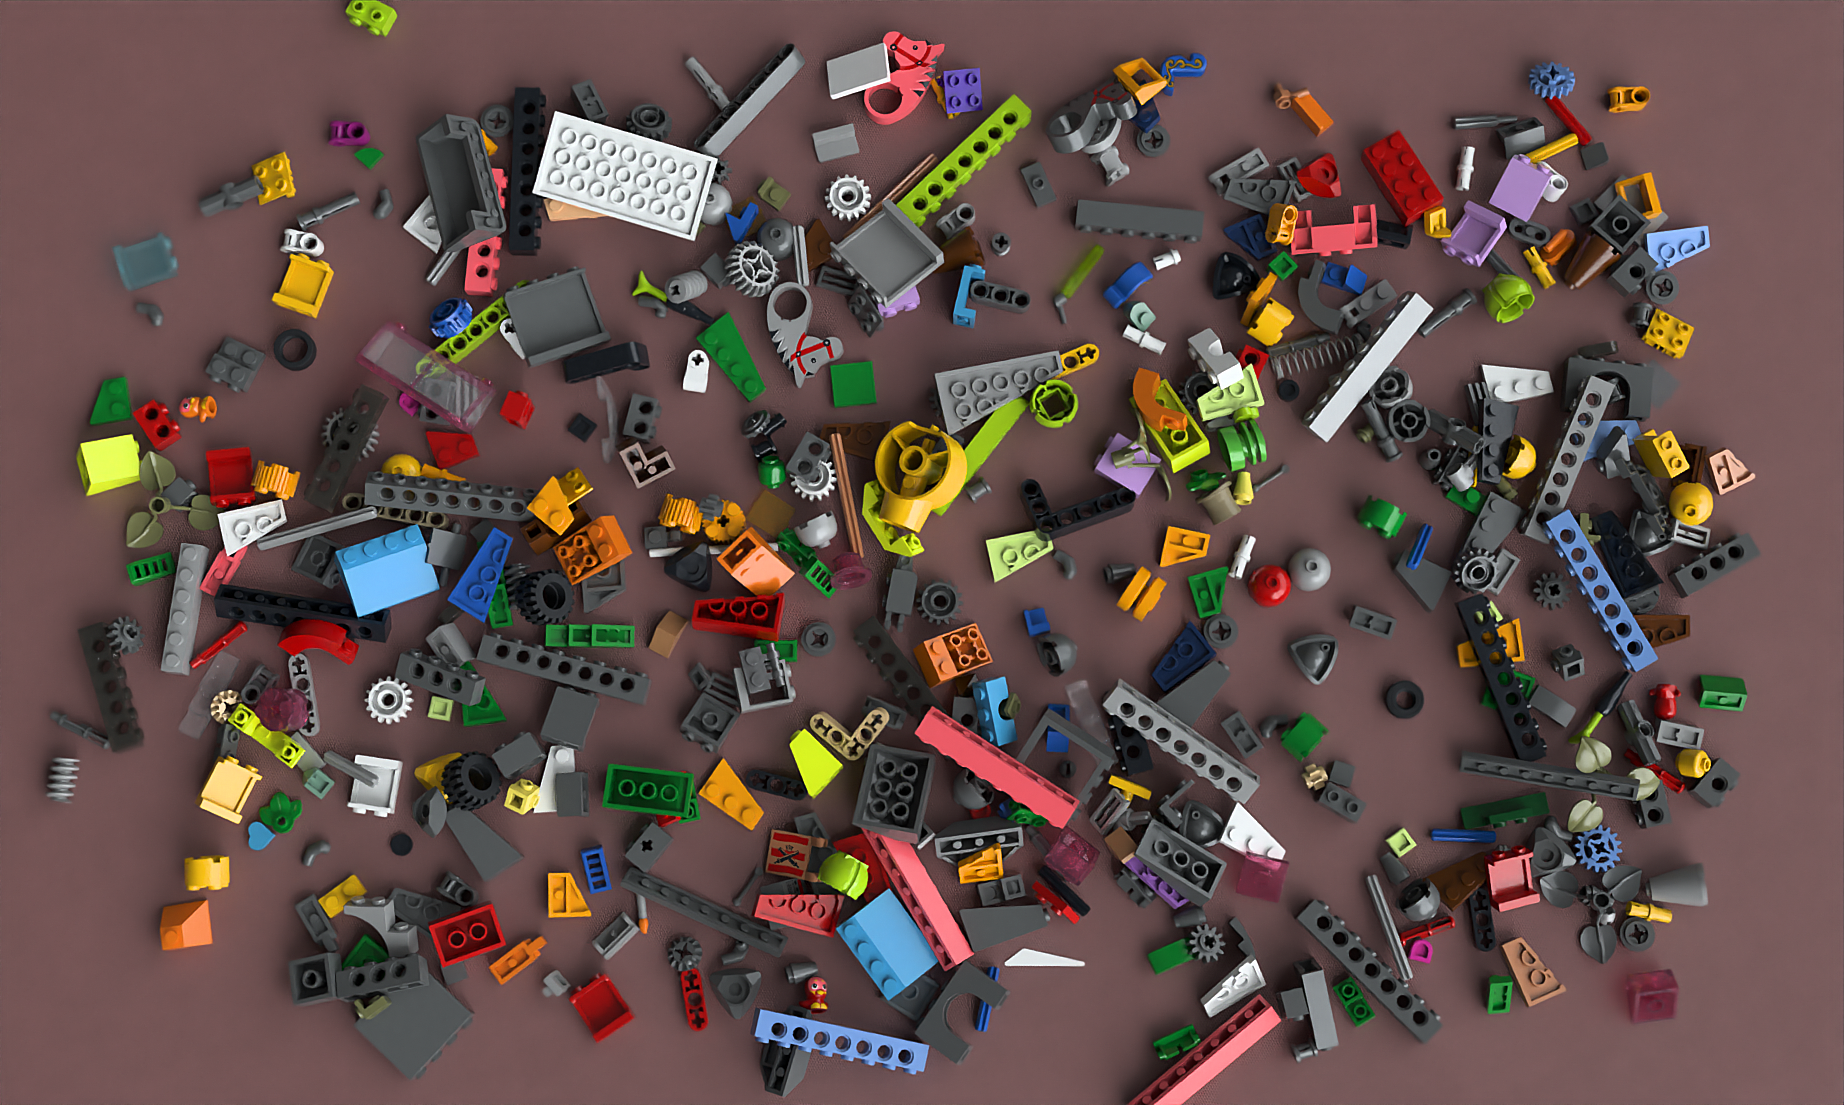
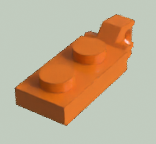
M543 936L538 937L533 942L530 938L522 941L488 968L500 985H503L534 962L541 955L539 949L545 946L547 941Z

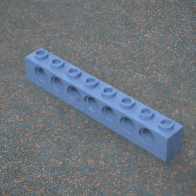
M1563 510L1542 523L1544 525L1542 530L1549 540H1553L1556 545L1553 547L1559 558L1563 557L1567 564L1565 565L1566 571L1577 580L1578 584H1576L1578 591L1581 595H1586L1589 600L1587 605L1590 611L1598 615L1600 619L1598 622L1604 633L1608 632L1611 640L1609 642L1615 651L1619 650L1623 657L1620 660L1626 670L1630 669L1632 672H1637L1658 659L1657 655L1570 510ZM1562 530H1566L1569 533V539L1566 542L1560 538ZM1574 548L1580 551L1581 555L1578 560H1574L1571 557V552ZM1585 567L1591 569L1592 574L1589 579H1585L1582 575ZM1598 585L1603 590L1599 598L1593 593L1594 588ZM1608 604H1611L1614 608L1611 616L1605 614V607ZM1619 623L1625 626V631L1622 635L1616 632V626ZM1633 641L1636 644V650L1631 654L1627 650V645Z
M760 1008L755 1009L750 1035L756 1036L755 1041L769 1043V1039L775 1040L778 1046L790 1048V1044L799 1045L798 1050L811 1052L812 1048L820 1050L819 1054L832 1057L833 1053L841 1054V1059L853 1061L854 1057L861 1058V1063L873 1066L875 1062L883 1063V1068L892 1070L899 1066L903 1067V1072L916 1074L917 1070L924 1072L929 1045ZM779 1023L780 1031L774 1035L771 1028L773 1024ZM800 1027L802 1034L798 1039H794L793 1031L795 1028ZM817 1032H821L823 1039L820 1043L816 1044L814 1036ZM839 1036H842L844 1043L840 1048H837L835 1041ZM863 1041L865 1047L863 1051L858 1052L856 1049L857 1043ZM881 1045H884L886 1049L885 1054L879 1057L877 1050ZM901 1050L906 1051V1058L903 1061H900L898 1058Z

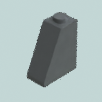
M1404 550L1401 554L1397 553L1392 562V565L1395 566L1392 572L1423 609L1431 613L1434 611L1452 572L1424 558H1421L1417 568L1412 570L1406 566L1410 551Z

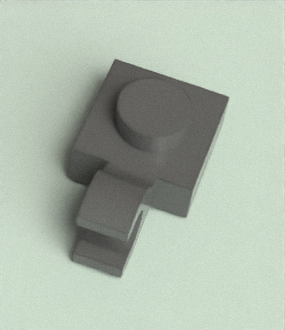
M666 526L644 528L646 550L668 548L667 542L682 541V532H667Z

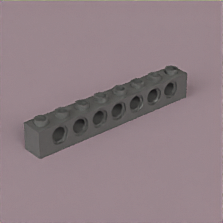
M368 471L365 481L364 505L532 522L538 517L528 510L527 507L541 490Z
M490 633V636L483 635L476 658L479 662L642 706L646 705L652 681L647 678V674L635 672V675L629 674L627 669L615 666L614 669L607 668L606 663L594 660L593 664L585 662L586 658L577 655H573V658L564 656L565 652L555 649L552 650V653L544 651L543 646L532 644L531 647L523 645L524 641L511 638V641L502 640L503 636L496 633ZM506 646L508 648L507 655L499 657L498 650ZM522 652H528V660L524 663L519 662V655ZM544 657L549 658V665L546 668H540V660ZM569 663L570 671L562 674L560 672L561 665ZM586 668L590 669L591 676L588 679H582L581 671ZM605 674L612 676V681L608 685H603L601 682V678ZM625 680H632L633 686L630 690L625 691L622 689V683Z
M1316 899L1311 900L1294 919L1421 1044H1426L1443 1026L1439 1022L1441 1017L1432 1009L1428 1011L1423 1006L1425 1004L1424 1000L1416 993L1412 995L1407 990L1409 986L1401 978L1397 980L1391 974L1393 970L1385 962L1381 964L1375 958L1377 954L1370 947L1364 948L1359 943L1361 938L1353 931L1349 933L1343 927L1345 925L1344 921L1337 915L1333 917L1328 912L1330 908L1321 899L1319 901ZM1321 916L1327 920V926L1324 929H1320L1317 926V919ZM1336 932L1341 933L1343 936V941L1339 945L1333 941V935ZM1351 948H1356L1359 952V957L1356 960H1352L1349 957V950ZM1369 963L1375 968L1372 976H1368L1365 973V966ZM1384 979H1387L1391 984L1390 990L1387 992L1381 989V982ZM1400 995L1405 996L1407 1000L1406 1005L1402 1008L1397 1005V998ZM1416 1011H1420L1423 1016L1422 1021L1418 1024L1413 1021V1014Z

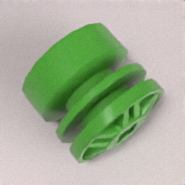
M1254 419L1247 420V426L1244 422H1240L1238 424L1239 433L1236 432L1232 425L1217 430L1220 450L1230 472L1245 468V458L1248 459L1252 466L1256 464V458L1260 463L1267 460L1265 440Z

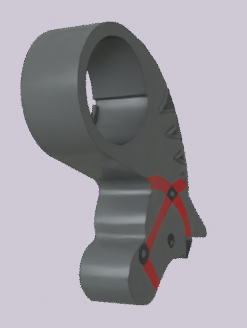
M1113 75L1100 87L1076 97L1061 107L1049 120L1046 126V133L1055 152L1060 154L1072 153L1080 150L1090 142L1100 121L1119 118L1120 120L1131 119L1136 115L1137 108L1131 93L1125 92L1121 82H1116V77Z

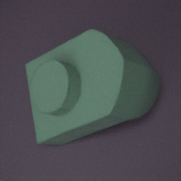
M1130 301L1123 306L1124 315L1136 329L1142 332L1156 319L1152 311L1141 301Z
M318 767L306 770L302 777L303 786L321 800L336 782Z

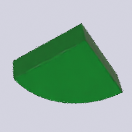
M364 148L357 151L354 156L371 170L384 154L374 148Z

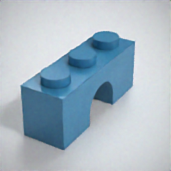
M1005 676L989 677L973 682V695L976 702L982 738L994 746H1001L1018 740L1014 719H1002L998 712L1000 702L1003 699L1009 698Z

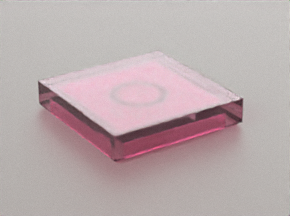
M1246 851L1236 886V893L1279 903L1289 868V861Z

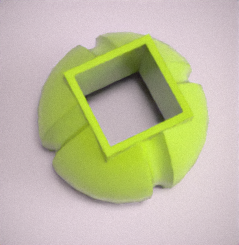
M1499 273L1482 290L1484 292V305L1487 312L1497 322L1501 323L1513 321L1523 315V309H1529L1535 298L1527 281L1521 277Z
M1056 379L1046 380L1044 385H1037L1030 396L1029 402L1031 413L1036 415L1034 419L1041 425L1049 428H1059L1063 426L1064 422H1071L1078 409V397L1072 393L1073 388L1066 382ZM1057 394L1065 410L1049 418L1041 402Z
M838 850L837 853L827 857L822 863L817 879L857 900L867 886V869L869 866Z

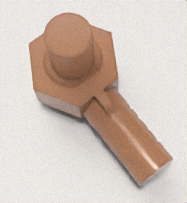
M1280 83L1273 86L1275 91L1273 99L1276 107L1280 109L1288 108L1296 96L1302 98L1309 95L1307 87L1289 92V90H1283Z

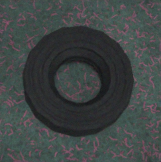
M1398 681L1391 685L1386 692V708L1396 718H1413L1423 708V692L1418 685L1411 681ZM1400 692H1408L1412 696L1413 702L1410 707L1402 708L1397 704L1396 698Z

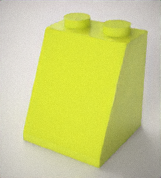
M132 434L80 444L75 457L86 496L140 480L142 460L139 461L137 454L140 452L137 440L134 441Z
M805 728L802 731L798 729L790 737L792 742L789 745L807 791L814 799L843 769V765Z

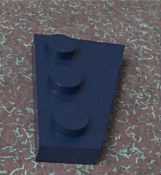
M1189 621L1184 631L1174 642L1172 648L1152 673V678L1162 691L1166 693L1214 658L1216 652L1194 624Z

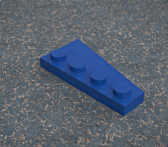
M494 527L447 600L484 623L513 538Z

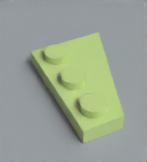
M1252 364L1242 370L1243 379L1222 390L1217 386L1196 400L1202 422L1233 414L1242 407L1251 408L1264 405Z
M1049 528L1042 529L1044 531H1050ZM1035 530L986 540L994 583L1053 550L1052 540L1047 542L1041 541L1036 536Z

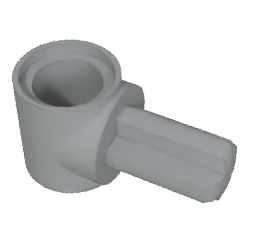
M1472 453L1464 463L1454 464L1446 472V476L1459 492L1468 489L1474 482L1472 477L1474 476L1473 471L1477 468L1478 453Z
M1126 808L1113 825V832L1120 826L1125 831H1132L1136 825L1149 824L1152 816L1149 811L1134 812L1131 808Z

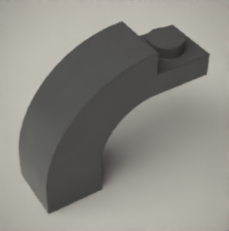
M1315 260L1314 265L1311 264L1307 276L1309 279L1300 278L1298 288L1300 304L1309 320L1316 327L1338 336L1344 314L1341 311L1328 308L1320 302L1318 290L1326 265L1322 261Z

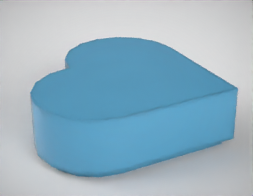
M253 822L248 828L249 835L251 836L248 843L253 850L259 851L264 849L276 836L261 822Z

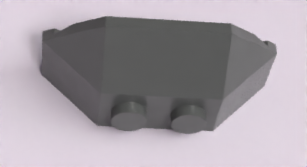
M998 816L953 822L934 836L937 858L944 859L957 867L959 861L996 843H1000L1002 862L1013 855L1018 848L1020 849L1024 846L1021 824Z
M789 1005L787 1010L782 1012L783 1014L813 1020L810 1010L795 1005ZM773 1024L771 1031L774 1035L779 1033L780 1024ZM800 1027L795 1028L793 1031L794 1039H798L802 1034ZM769 1039V1043L765 1045L760 1062L765 1091L785 1097L804 1079L811 1052L798 1050L799 1045L790 1044V1048L778 1046L777 1041Z

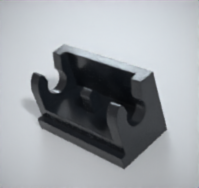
M1377 219V241L1379 244L1401 249L1409 247L1413 225L1404 227L1400 224Z

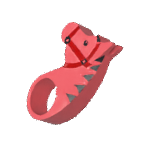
M899 32L887 33L883 38V43L887 46L888 56L895 59V65L898 70L890 73L891 81L866 89L864 108L867 116L875 123L889 125L910 114L925 96L935 74L937 58L943 53L945 44L933 46L927 40L912 41ZM880 89H890L901 95L902 102L895 112L880 114L873 110L869 104L871 95Z

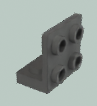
M1184 779L1173 789L1175 793L1172 796L1167 794L1156 803L1159 807L1155 811L1164 818L1165 823L1169 824L1172 830L1177 828L1183 821L1180 819L1182 817L1181 813L1175 807L1170 808L1169 804L1195 783L1192 779L1188 782Z

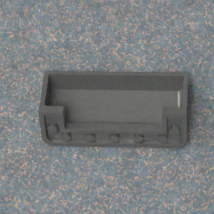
M445 114L418 134L415 139L443 249L445 252H457L500 235L506 230V222L480 125L472 118Z

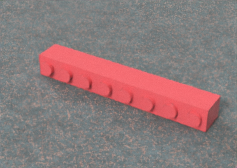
M933 706L914 733L919 736L921 741L930 743L941 754L955 759L958 765L972 770L978 778L989 781L995 789L1006 792L1014 801L1023 803L1029 807L1031 812L1043 816L1055 827L1063 829L1080 802Z
M862 828L944 971L974 955L970 944L966 941L959 929V925L952 917L947 905L938 893L936 886L931 881L925 867L920 862L910 843L897 841Z
M1260 994L1257 995L1127 1105H1181L1276 1026L1281 1019L1273 1007Z

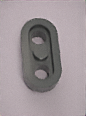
M1515 218L1508 225L1510 237L1523 243L1542 247L1550 239L1549 229L1539 223L1530 220L1525 222L1520 218ZM1515 227L1521 228V233L1516 232ZM1535 234H1539L1541 240H1537Z

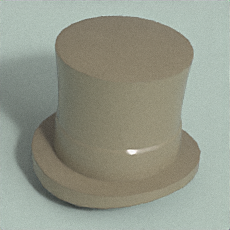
M1230 481L1195 499L1196 504L1202 503L1206 508L1213 526L1230 519L1241 511V508L1231 495L1229 486L1232 483Z

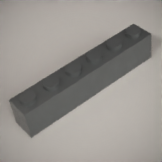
M1078 199L1075 230L1086 234L1095 231L1106 236L1116 233L1127 238L1137 235L1148 240L1157 237L1163 238L1164 241L1168 242L1178 239L1184 240L1185 243L1194 244L1197 241L1200 242L1202 238L1204 211Z

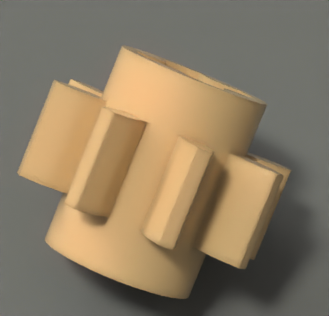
M1315 763L1304 768L1305 773L1301 774V777L1307 789L1313 787L1314 791L1325 787L1324 782L1328 780V777L1322 765L1316 767Z

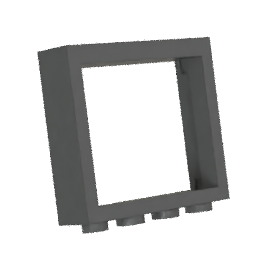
M1048 708L1017 756V761L1024 764L1048 725L1101 759L1096 770L1078 795L1077 799L1080 802L1065 824L1067 826L1070 820L1075 822L1081 813V810L1078 809L1081 803L1086 805L1092 796V793L1089 792L1093 786L1097 788L1102 781L1103 776L1100 775L1104 769L1108 771L1112 766L1114 760L1111 758L1115 751Z

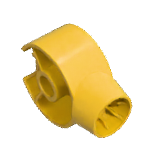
M907 421L893 428L880 443L875 458L876 475L881 486L885 489L879 519L898 528L919 533L930 511L949 503L964 484L967 473V460L964 450L958 441L943 431L938 432L939 428L933 424L928 429ZM929 434L944 439L947 450L932 454L936 442L928 438H924L921 447L910 446L909 443ZM898 458L900 468L905 472L900 492L895 481V468ZM943 468H946L945 473L941 480L938 482V484L930 491L924 493L926 485L936 483L942 476Z

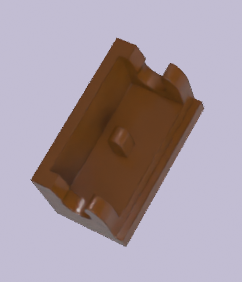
M1689 443L1679 445L1689 464V468L1672 478L1671 487L1675 488L1685 482L1701 483L1707 447Z

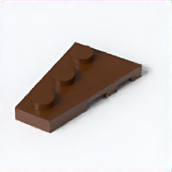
M891 421L824 424L820 439L830 444L829 435L839 433L844 453L875 462L877 450L889 432Z
M1633 615L1652 649L1690 637V615ZM1633 641L1627 645L1629 653L1632 654L1636 650V644Z
M1482 851L1422 880L1424 882L1426 878H1429L1439 891L1440 901L1453 912L1487 880L1484 856H1487V854Z

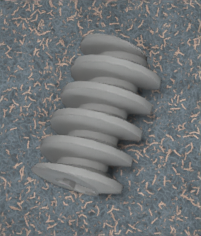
M692 270L671 277L665 285L666 296L673 303H681L698 297L706 292L707 279L698 270Z
M63 757L52 758V761L57 766L50 767V770L56 774L48 776L54 783L46 785L52 792H46L45 796L52 801L72 804V801L68 800L67 797L74 796V793L68 789L76 786L70 780L77 779L78 776L73 774L72 771L79 770V767L74 765V762H79L80 760Z

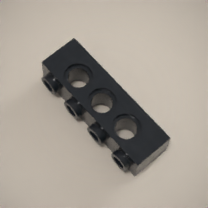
M1130 703L1122 704L1125 708L1133 707ZM1110 714L1111 718L1107 719L1110 731H1115L1116 739H1113L1116 752L1120 751L1122 760H1119L1122 773L1126 772L1127 777L1153 770L1154 766L1148 745L1140 731L1132 727V736H1123L1121 728L1127 725L1117 715ZM1128 747L1137 748L1138 756L1136 758H1131L1127 755Z

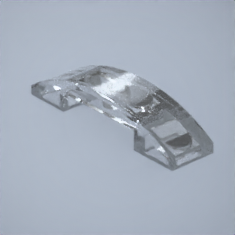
M596 376L598 398L600 402L607 401L610 438L601 439L603 461L605 464H608L614 456L615 446L618 443L619 417L614 398L601 376Z

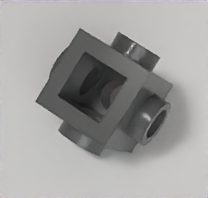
M1572 644L1551 651L1553 659L1550 661L1551 667L1555 673H1559L1565 682L1585 675L1584 657L1581 651L1576 650Z

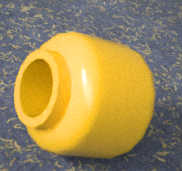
M1686 748L1676 756L1675 765L1683 776L1700 778L1709 771L1711 762L1703 750Z

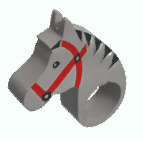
M786 282L777 286L770 295L767 307V322L772 342L785 366L795 375L796 385L800 389L805 378L815 377V373L822 365L838 360L842 356L844 349L840 339L836 337H828L822 341L817 337L807 336L813 310L811 297L802 285ZM795 290L801 292L806 297V309L800 317L791 320V322L786 319L782 320L775 311L776 300L783 292Z

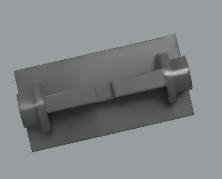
M1458 445L1448 449L1443 458L1445 459L1442 467L1439 466L1433 475L1435 478L1432 483L1433 485L1441 483L1440 487L1447 491L1453 487L1452 482L1446 476V472L1454 464L1464 463L1467 460L1468 453L1464 450L1458 451L1461 446Z
M867 696L861 714L866 718L872 710L882 707L889 714V721L886 726L894 730L897 728L901 730L908 711L877 698ZM880 714L875 715L876 719L874 721L878 722L882 716Z
M221 724V727L218 728L216 743L221 744L220 748L215 747L212 760L214 764L218 756L226 759L227 755L236 759L240 730L234 725Z
M1127 866L1114 876L1116 878L1115 882L1125 892L1131 888L1134 890L1129 897L1138 907L1141 906L1145 909L1157 897L1155 891Z

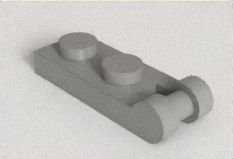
M1258 147L1208 177V180L1211 184L1215 185L1217 188L1215 191L1221 196L1224 194L1228 182L1223 184L1222 177L1226 176L1228 181L1229 179H1249L1268 168L1269 163Z
M1384 279L1338 311L1344 314V318L1347 321L1346 325L1351 329L1394 300L1398 295L1388 281ZM1353 309L1358 314L1355 317L1350 312Z

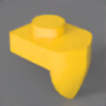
M1437 206L1424 212L1426 235L1438 239L1451 237V230L1446 227L1445 207Z

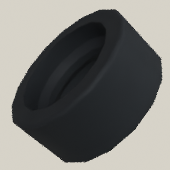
M289 329L277 337L273 352L275 358L284 368L291 371H301L307 369L314 362L317 348L314 340L306 332L300 329ZM293 338L302 339L308 348L305 357L298 362L287 360L283 354V347Z

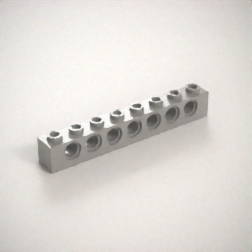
M1592 375L1586 376L1585 379L1581 380L1578 386L1579 395L1577 399H1573L1569 408L1572 411L1569 419L1566 418L1562 424L1561 430H1563L1561 438H1557L1554 443V455L1546 462V474L1544 478H1540L1536 489H1538L1536 498L1533 497L1529 503L1528 509H1530L1528 517H1524L1521 522L1520 529L1522 531L1520 535L1542 544H1549L1550 540L1542 530L1544 525L1537 523L1536 516L1542 513L1546 521L1563 511L1613 392L1614 384ZM1588 394L1594 396L1595 402L1592 406L1586 402ZM1580 414L1586 417L1585 425H1580L1578 422ZM1571 434H1575L1578 437L1576 445H1572L1569 441ZM1564 453L1570 457L1568 465H1564L1561 461V456ZM1556 473L1560 474L1562 478L1559 485L1553 482V476ZM1547 493L1553 496V502L1550 505L1544 500Z
M1120 678L1104 696L1102 706H1104V709L1109 714L1117 715L1125 725L1140 731V734L1145 739H1151L1156 742L1162 751L1173 754L1178 762L1190 766L1198 776H1204L1209 779L1215 788L1226 791L1234 801L1239 800L1245 804L1260 786L1259 775ZM1130 703L1133 707L1124 708L1122 704ZM1146 715L1150 717V720L1143 721L1140 719V716ZM1165 728L1168 732L1160 733L1157 729ZM1177 740H1182L1186 744L1177 745L1175 742ZM1199 752L1203 754V756L1197 758L1194 757L1193 754ZM1218 765L1221 768L1218 770H1213L1211 766ZM1231 777H1235L1238 779V781L1230 782L1228 779Z

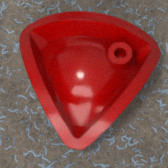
M1325 153L1297 170L1296 174L1299 182L1313 195L1323 198H1334L1341 195L1340 181L1333 154Z

